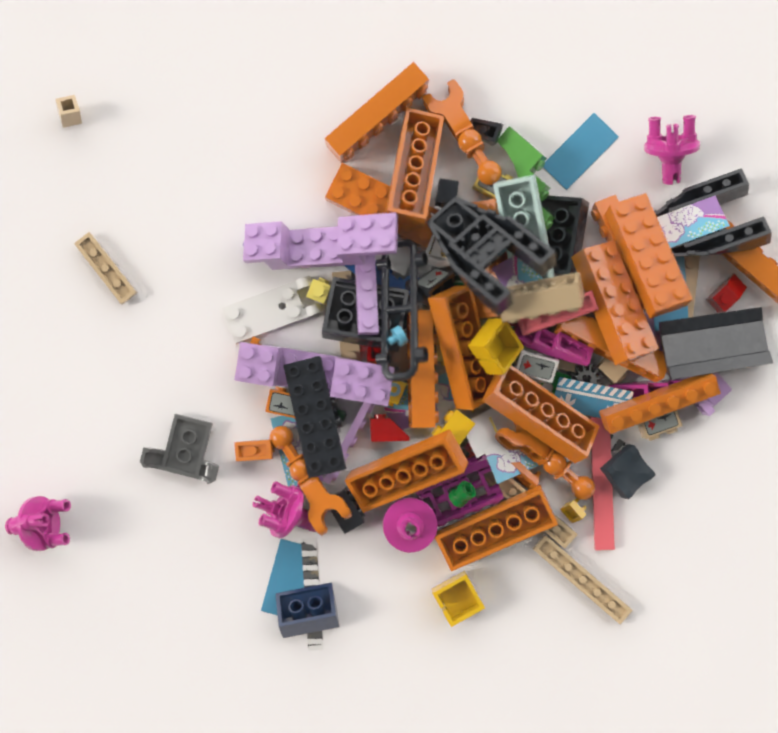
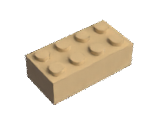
M580 272L507 287L512 292L513 304L501 314L502 322L508 321L513 323L525 317L534 319L541 314L555 315L563 310L570 312L579 310L580 307H583L585 295Z

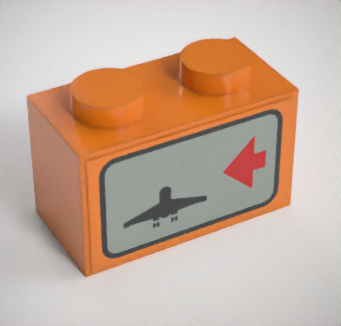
M275 386V389H270L265 412L295 418L290 394L286 392L287 388Z

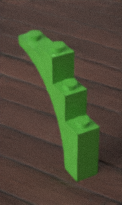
M509 126L499 137L498 143L513 162L518 178L534 175L536 171H540L544 167L547 158ZM536 175L540 201H543L549 195L548 191L551 188ZM542 207L547 231L552 226V221L555 217Z

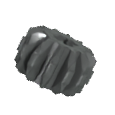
M590 364L588 369L582 365V370L575 366L578 373L571 372L570 374L572 377H575L573 380L583 381L582 376L586 375L588 377L590 375L589 383L602 385L601 382L596 380L602 379L603 376L596 375L600 371L599 368L592 371L593 364Z

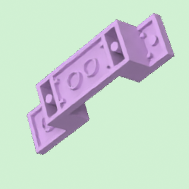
M396 213L338 217V226L295 230H289L282 221L245 224L243 261L245 263L264 262L272 270L365 264V255L397 253L398 215Z
M240 342L234 381L270 387H288L283 367L285 364L320 356L330 397L389 406L392 381L387 380L383 376L381 365L361 362L357 359L266 344L258 345ZM389 366L390 372L394 373L395 367Z

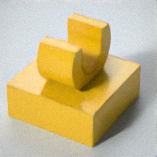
M578 498L564 504L560 508L571 523L582 520L586 516L584 512L586 506L580 507L577 504L580 500Z

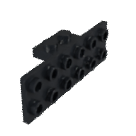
M317 356L285 364L283 367L308 477L313 478L346 470L339 437L343 423L341 416H338L336 411L339 408L337 398L330 397L321 357Z

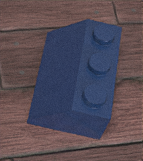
M332 582L275 593L278 626L283 638L340 627Z

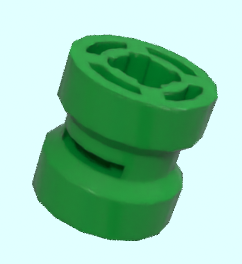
M462 481L458 484L457 488L449 493V499L453 505L461 508L467 504L468 500L475 497V488L468 481Z

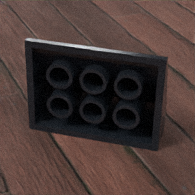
M548 195L545 200L541 201V206L555 217L552 221V226L546 231L549 247L556 254V265L553 267L555 276L577 273L571 257L581 251L583 247L589 202L578 197Z
M333 277L322 327V338L381 349V285L376 284L379 333L378 335H358L356 281ZM389 287V307L406 305L409 290ZM405 313L389 314V337L393 336L391 329L399 325L403 329ZM396 342L393 345L389 343V350L398 352V343Z

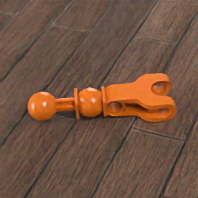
M452 79L447 82L450 95L446 100H436L430 93L422 96L427 112L444 116L443 122H445L457 140L459 148L466 153L468 159L474 158L479 166L477 170L478 179L486 185H493L498 182L502 176L501 167L495 161L488 160L485 156L482 137L474 130L473 125L463 110L464 93L457 81Z
M514 423L515 432L509 428H501L496 432L495 439L505 449L511 451L520 450L532 461L538 463L539 466L543 464V468L547 473L555 475L553 477L555 480L563 477L571 484L572 493L576 498L586 500L594 495L596 488L591 478L576 475L569 469L572 464L571 461L567 462L563 455L516 423Z
M286 426L275 427L269 437L272 446L278 450H283L289 462L286 465L290 468V475L294 480L298 481V485L310 503L308 519L316 532L323 536L328 530L324 521L325 514L328 511L334 509L345 519L352 517V512L343 498L328 493L318 476L308 477L303 454L299 455L292 444V431Z

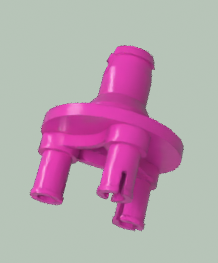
M694 115L683 116V133L679 135V124H673V132L671 124L666 125V136L661 134V117L648 118L649 134L647 135V142L644 144V151L647 154L658 156L662 162V182L666 185H673V180H676L678 184L680 183L683 159L686 155L693 154L700 149V141L697 140V133L695 132L696 116Z
M275 481L270 491L272 494L279 495L277 501H269L258 495L254 498L258 502H253L252 506L268 514L263 513L259 518L258 524L269 528L272 536L280 539L284 538L296 526L316 532L308 519L309 510L303 507L304 495L301 488L294 485L288 487Z
M43 496L31 497L22 504L18 516L11 517L6 521L5 530L10 535H19L22 543L33 551H44L56 546H66L70 542V536L68 533L59 534L60 516L58 512L69 511L71 509V502L68 499L55 500Z
M410 496L394 502L388 508L383 519V531L386 539L394 548L408 553L418 552L430 545L435 538L437 518L433 509L426 502ZM408 523L416 526V529L412 532L405 528Z

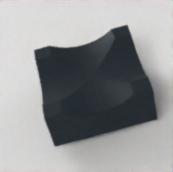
M631 444L624 446L600 468L621 498L630 499L644 483L656 475L643 460L636 446Z

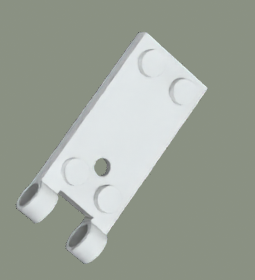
M311 277L300 278L291 283L222 307L234 343L237 344L322 313L323 310L320 303L304 308L298 293L299 290L310 287L312 283ZM282 302L286 304L284 310L279 308V304Z

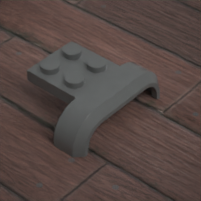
M174 414L166 450L143 447L140 458L143 468L160 469L211 484L216 481L219 465L204 460L213 423Z

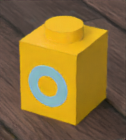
M392 381L389 399L390 406L393 407L394 403L399 404L407 383Z

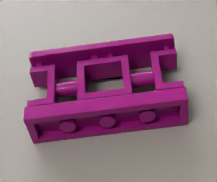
M486 454L478 458L476 456L468 458V464L464 473L416 492L420 500L430 497L435 508L433 511L437 518L438 527L444 526L453 519H461L470 512H478L487 505H495L504 499L499 484L496 483L489 486L484 474L492 471ZM477 471L480 479L470 482L467 475ZM462 481H468L475 489L484 486L487 494L479 497L475 495L474 498L467 501L466 505L459 508L450 501L448 489L460 484ZM442 485L444 494L435 497L432 489ZM448 501L451 508L441 512L439 504Z

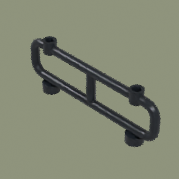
M410 239L397 240V248H410V304L389 307V269H391L389 254H382V259L376 260V268L378 271H381V353L376 354L375 360L377 365H381L382 374L389 381L411 379L418 371V363H427L429 359L427 348L418 347V267L428 265V256L425 251H418L417 245ZM410 312V369L407 372L391 373L389 370L391 355L388 342L389 314Z

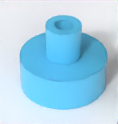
M399 325L391 329L393 336L388 338L390 345L397 342L399 346H403L408 343V339Z

